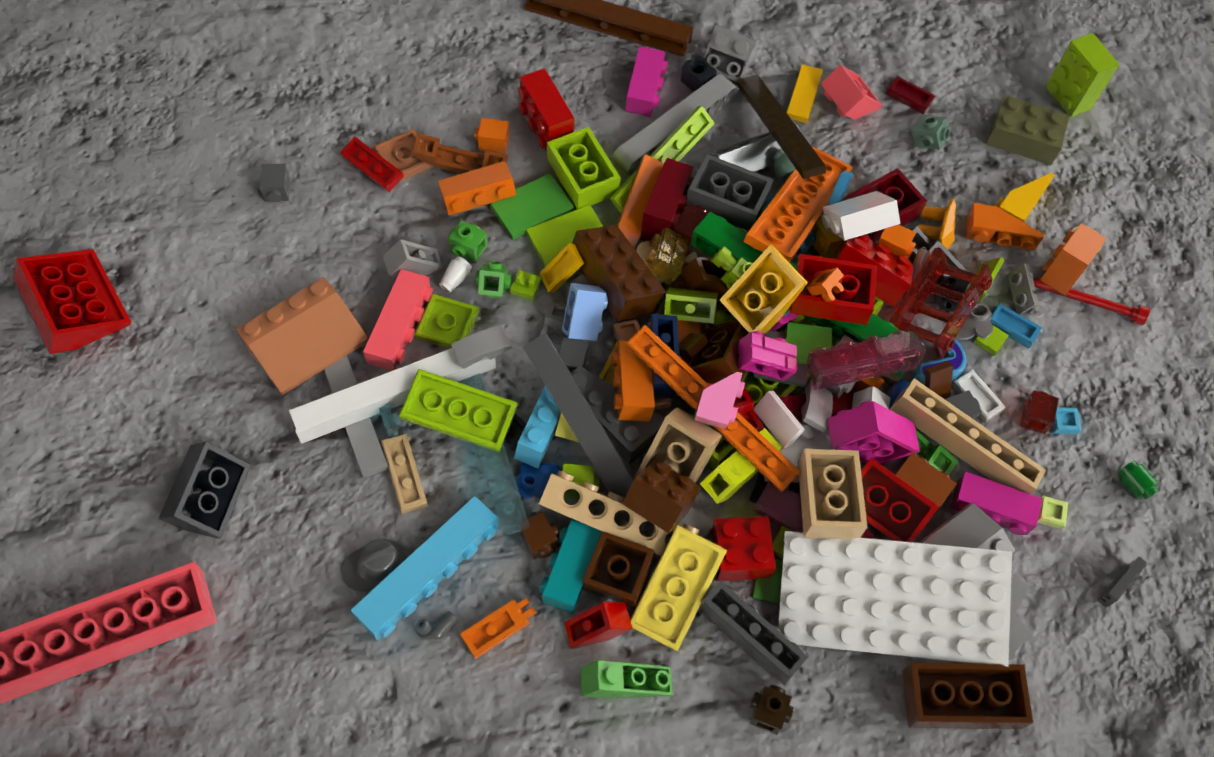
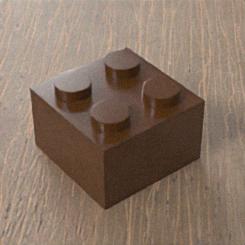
M655 459L635 477L622 504L669 534L688 514L701 487L696 485L691 478L681 476L673 471L668 464Z
M602 531L582 581L584 590L615 602H625L626 606L636 609L655 560L654 549Z

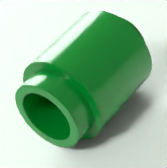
M1135 460L1128 463L1118 472L1122 477L1120 480L1137 499L1143 497L1147 500L1158 492L1156 486L1159 482L1142 464H1138Z

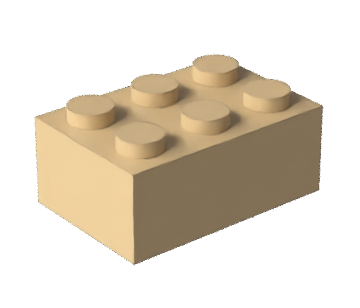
M677 407L665 417L635 477L656 459L659 462L668 464L673 471L681 476L691 478L696 484L718 445L722 434L704 423L694 421L695 418Z
M804 449L798 461V469L801 471L799 473L804 538H860L867 528L859 451Z

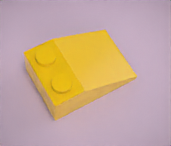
M769 245L722 296L720 301L749 333L759 331L766 334L781 319L808 282L773 245Z

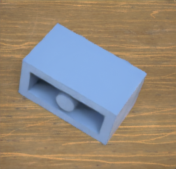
M570 283L562 325V332L568 338L597 341L598 333H601L603 327L601 319L603 309H606L608 303L606 292L599 286Z

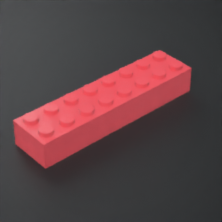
M192 562L0 632V704L218 623L203 570L196 562Z

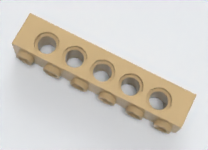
M560 470L558 474H551L539 505L598 530L654 549L655 554L662 556L667 546L665 544L667 532L654 525L655 528L652 534H641L639 527L642 522L648 520L622 504L624 497L609 492L607 496L597 492L598 486L586 481L583 482V485L572 481L574 476ZM568 489L577 490L580 495L578 502L574 504L567 503L564 499V492ZM595 499L601 500L605 505L604 511L600 514L591 513L589 510L591 501ZM625 510L629 513L630 518L626 524L619 525L614 521V515L617 511ZM684 523L683 528L698 535L699 529Z

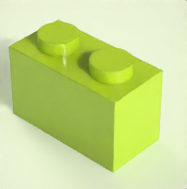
M669 288L666 293L664 315L677 316L678 320L714 324L718 292Z

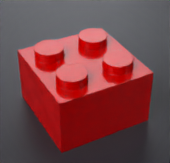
M769 516L715 519L711 529L712 542L727 550L716 572L717 581L771 578L776 565Z

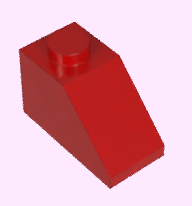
M602 602L564 622L571 649L611 640L633 629L625 602Z

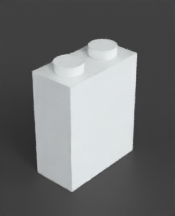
M878 191L823 207L822 223L824 228L843 240L900 224L897 200Z

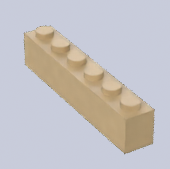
M915 378L900 392L890 408L893 412L914 422L917 429L994 482L1030 494L1037 489L1046 472L1043 467Z

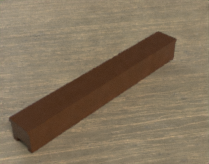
M526 0L524 10L682 57L685 56L692 40L693 26L603 0Z

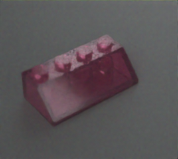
M898 330L890 333L887 337L870 336L859 343L853 344L852 341L840 343L836 348H816L812 350V353H809L807 364L814 390L917 369L926 350L913 331L904 332V330Z

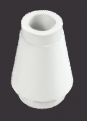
M457 256L455 259H451L439 286L444 291L451 293L452 290L471 275L470 271L473 267L462 257Z

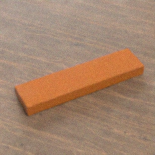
M646 154L642 157L617 224L634 249L641 234L644 210L664 165L663 162Z

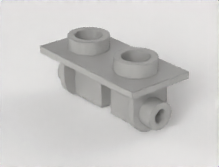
M1024 263L1007 275L1016 313L1022 315L1027 311L1030 315H1036L1040 312L1041 304L1038 301L1037 294L1033 293L1036 290L1033 273L1027 269Z

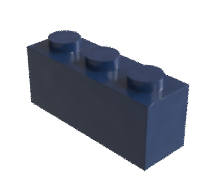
M652 314L647 327L679 356L677 316ZM652 370L654 397L673 399L676 392Z

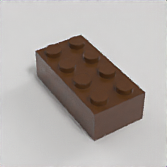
M611 225L578 230L572 244H575L584 262L580 270L591 285L599 286L606 292L608 298L607 309L614 319L621 321L656 313L667 292L619 227Z
M910 663L902 670L908 728L1023 729L1033 724L1025 664H1009L1006 667L1002 664Z

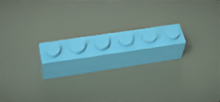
M474 496L351 609L354 617L377 641L382 636L385 638L390 635L396 628V623L403 616L405 618L410 616L417 608V603L424 596L426 598L431 596L438 588L437 584L444 577L446 579L451 577L457 571V565L465 558L467 560L470 559L477 552L479 544L484 540H490L497 533L499 527L498 517Z

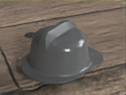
M379 539L371 541L346 558L341 571L343 581L349 588L355 591L373 589L406 560L405 551L400 544L392 540Z

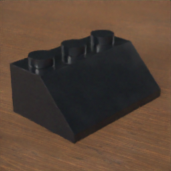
M208 442L190 445L158 519L185 531L221 539L251 465Z

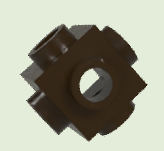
M776 685L764 686L760 693L755 691L749 707L754 710L749 724L777 735L782 730L784 722L788 724L794 709L793 706H790L792 696L785 694L786 690Z

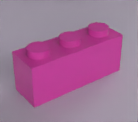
M639 46L627 94L625 112L652 117L653 108H658L660 95L657 94V91H662L664 78L661 77V74H666L668 61H664L665 51Z
M965 471L957 480L950 508L959 512L968 504L974 503L1001 527L1009 529L1014 534L1027 536L1037 526L1042 498Z

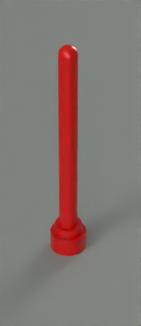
M1033 279L1036 288L1129 316L1128 318L1138 325L1143 326L1150 313V307L1143 305L1130 307L1072 288L1066 295H1063L1042 282L1041 279Z

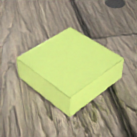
M1041 496L1042 503L1037 523L1059 529L1066 527L1068 502Z

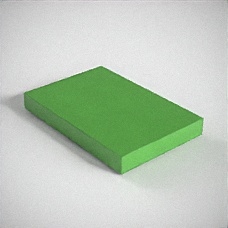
M551 173L515 189L516 196L489 204L512 240L525 235L526 229L574 211L573 204Z

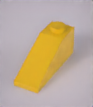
M1049 173L1010 191L1005 199L1000 197L995 206L1025 222L1055 174Z

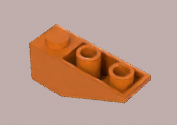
M974 203L967 214L966 239L994 243L1000 246L1018 247L1024 250H1036L1044 238V234L996 206Z

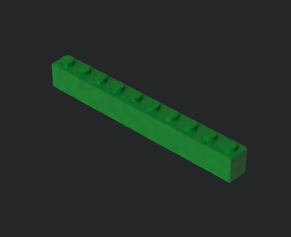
M709 212L693 231L691 245L711 258L723 246L732 252L731 255L737 261L743 258L747 262L754 263L763 253L743 242L746 237L744 230L734 227L723 217L717 216L712 212ZM790 262V264H791V265L794 267V269H795V266H796V265L793 264L792 262ZM873 313L867 325L804 316L818 326L832 328V335L841 340L846 335L871 351L869 355L871 360L899 378L904 374L923 345L913 336L903 333L895 328L892 323L884 321Z

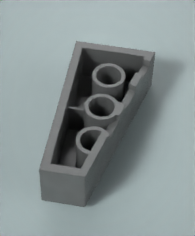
M581 366L571 372L617 452L628 464L632 463L650 448L665 419L664 417L653 411L649 422L618 420V409H614L613 406L615 393L617 394L616 388Z

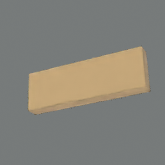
M407 433L381 440L402 514L427 507L428 504Z

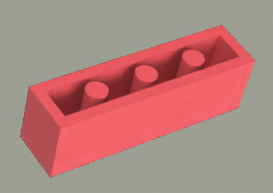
M403 269L400 270L363 351L367 364L393 371L396 370L398 364L403 363L407 343L412 342L415 335L414 327L417 322L421 321L424 314V304L426 301L429 302L433 293L429 277Z

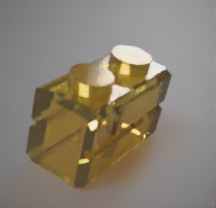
M666 227L663 228L660 234L655 233L649 244L653 248L650 249L645 258V261L648 263L647 267L656 278H659L660 281L667 285H672L682 271L689 243L688 239L680 234L676 235V232Z

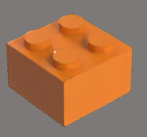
M1082 223L1076 231L1070 229L1062 240L1063 242L1059 244L1042 268L1046 273L1041 278V281L1066 295L1107 238Z

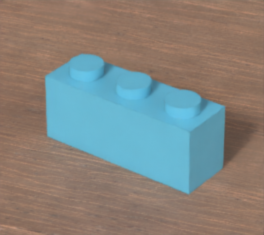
M546 386L517 443L514 459L539 468L557 429L561 413Z

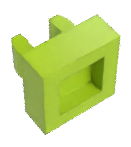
M519 270L510 288V294L533 301L541 285L542 277Z

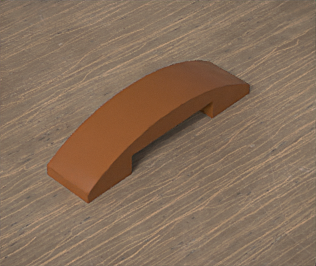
M417 133L412 155L420 160L457 174L466 173L505 161L507 164L508 155L486 150L485 155L441 145L439 144L440 138Z

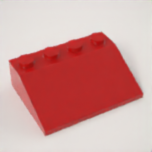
M94 249L16 258L13 279L49 354L77 350L131 325V320Z

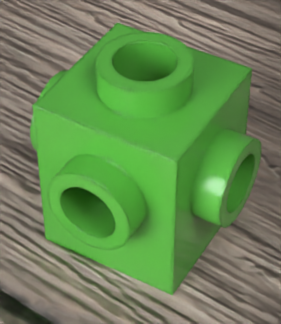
M461 220L457 227L451 229L448 236L450 250L453 254L464 257L474 263L477 262L488 246L487 232L481 230L477 225L469 224Z
M488 261L487 264H483L480 271L477 270L475 285H479L478 294L489 298L503 297L506 288L510 289L512 274H508V266H502L501 262ZM491 276L499 277V280H493Z

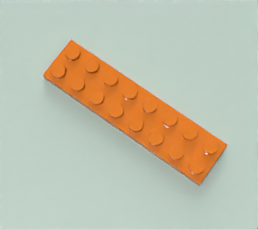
M813 146L812 148L826 165V173L803 179L795 169L746 234L743 241L762 252L769 245H773L789 263L824 213L823 207L827 206L840 173L844 171L851 172L853 168Z

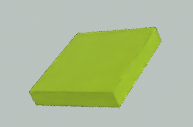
M432 293L415 332V339L451 349V344L470 335L479 313V307Z

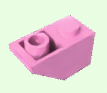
M736 372L704 389L694 421L725 430L728 423L733 424L738 408L733 407L735 398H741L745 382L740 381L742 373Z

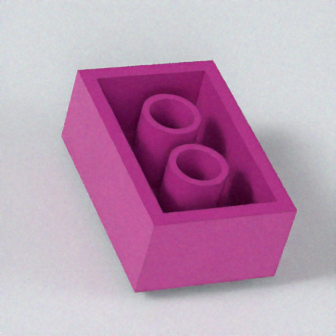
M865 401L859 407L839 411L837 415L827 418L832 448L835 450L859 451L860 461L866 464L870 458L885 464L920 452L914 422L874 401Z

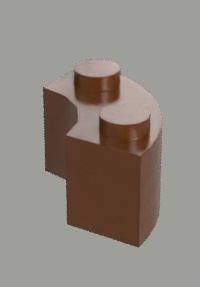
M695 258L681 269L688 290L718 292L717 311L727 309L720 301L722 296L729 290L727 285L721 280L726 270L721 266L717 267L711 261L712 258Z

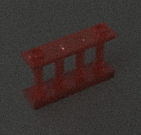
M934 248L888 322L905 334L908 333L934 343L933 346L938 357L943 359L947 351L952 350L955 338L982 294L992 284L993 279L988 265L983 264L978 274L948 265L944 251ZM947 274L972 284L967 292L962 294L937 285L936 282L941 275ZM933 293L958 302L959 305L954 313L950 314L923 303L927 296ZM921 313L947 324L939 335L915 326L911 322L916 315Z

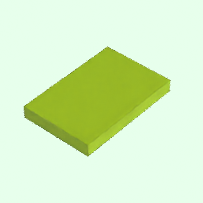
M587 205L526 229V234L545 267L568 243H572L578 230L603 227L591 205Z

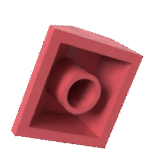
M839 65L820 83L825 89L824 95L831 102L834 101L837 107L835 109L842 117L847 116L854 120L883 106L862 78L842 65Z

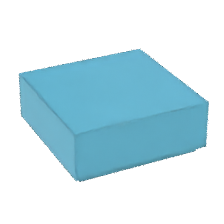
M1052 407L1049 410L1053 434H1079L1081 432L1077 408Z

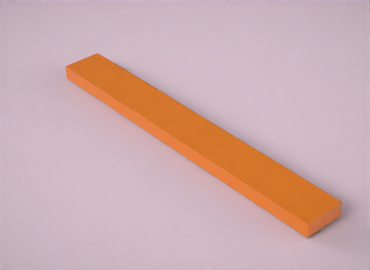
M644 325L626 342V345L697 412L702 392L709 385ZM738 412L734 423H728L726 430L712 426L780 492L801 472Z

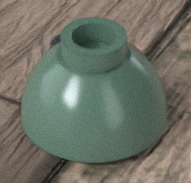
M782 149L772 156L774 172L779 180L785 179L796 169Z

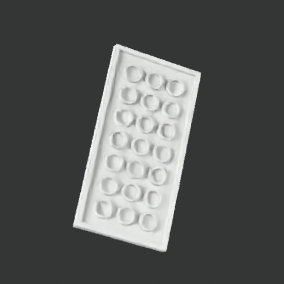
M785 531L778 629L789 641L802 646L977 664H1002L1008 667L1012 551L868 538H804V533Z

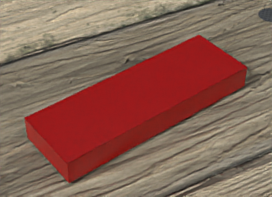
M355 136L340 152L343 158L389 193L405 176L399 169Z

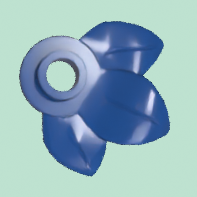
M541 462L539 468L522 463L520 467L521 474L516 478L515 488L518 494L524 498L536 496L541 499L551 474H558L559 470H563L559 466L550 463L542 465Z

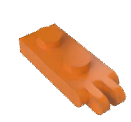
M528 598L523 599L519 603L516 600L510 601L460 633L462 640L475 660L530 624L528 619L536 614V610L534 607H531L525 612L522 611L530 605Z

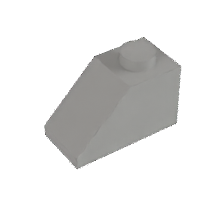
M401 239L383 255L386 269L391 277L397 278L401 269L424 276L444 269L437 249Z

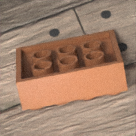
M324 277L236 329L246 349L282 396L363 346L369 340L341 297Z

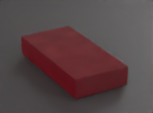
M899 76L895 78L885 94L923 115L936 97Z

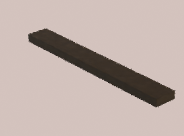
M759 75L737 79L738 88L801 177L805 179L826 173L824 162Z

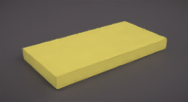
M677 525L630 619L632 628L678 651L727 550Z

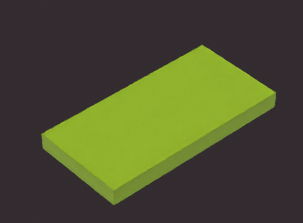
M418 369L399 418L500 453L518 402Z

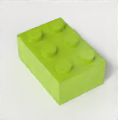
M1090 33L1069 43L1046 87L1067 114L1073 117L1093 108L1120 64L1094 33Z
M589 127L547 142V160L576 209L587 205L592 206L607 200L620 188L621 178Z

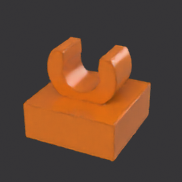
M838 267L822 271L810 283L807 290L812 296L821 294L826 302L834 301L835 297L832 295L831 289L835 293H840L844 290L842 284L838 282L844 275Z

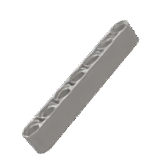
M717 75L615 150L612 160L629 175L633 174L639 168L642 157L645 154L650 156L697 106H703L709 116H712L734 99L738 92V87L724 75Z

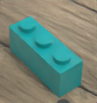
M571 520L568 528L563 527L558 543L562 544L559 553H553L549 567L553 568L550 577H544L539 590L540 593H543V603L574 614L584 587L582 581L602 534L601 530Z

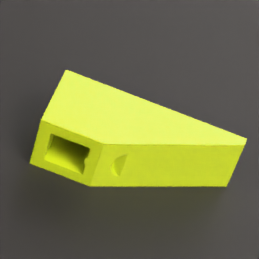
M766 428L759 432L778 451L783 448ZM736 451L709 474L700 485L719 504L733 496L758 470Z

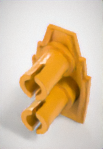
M951 198L949 205L945 208L925 206L923 209L922 220L943 222L940 227L922 224L918 226L929 240H939L947 250L955 241L956 205L954 198Z

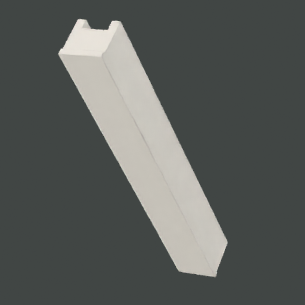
M453 348L291 409L289 412L296 427V434L302 444L404 404L418 369L461 382L495 369L496 361L495 358L490 360L485 357L463 369L458 363Z

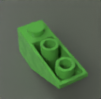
M597 660L581 667L582 697L634 698L672 696L671 667Z

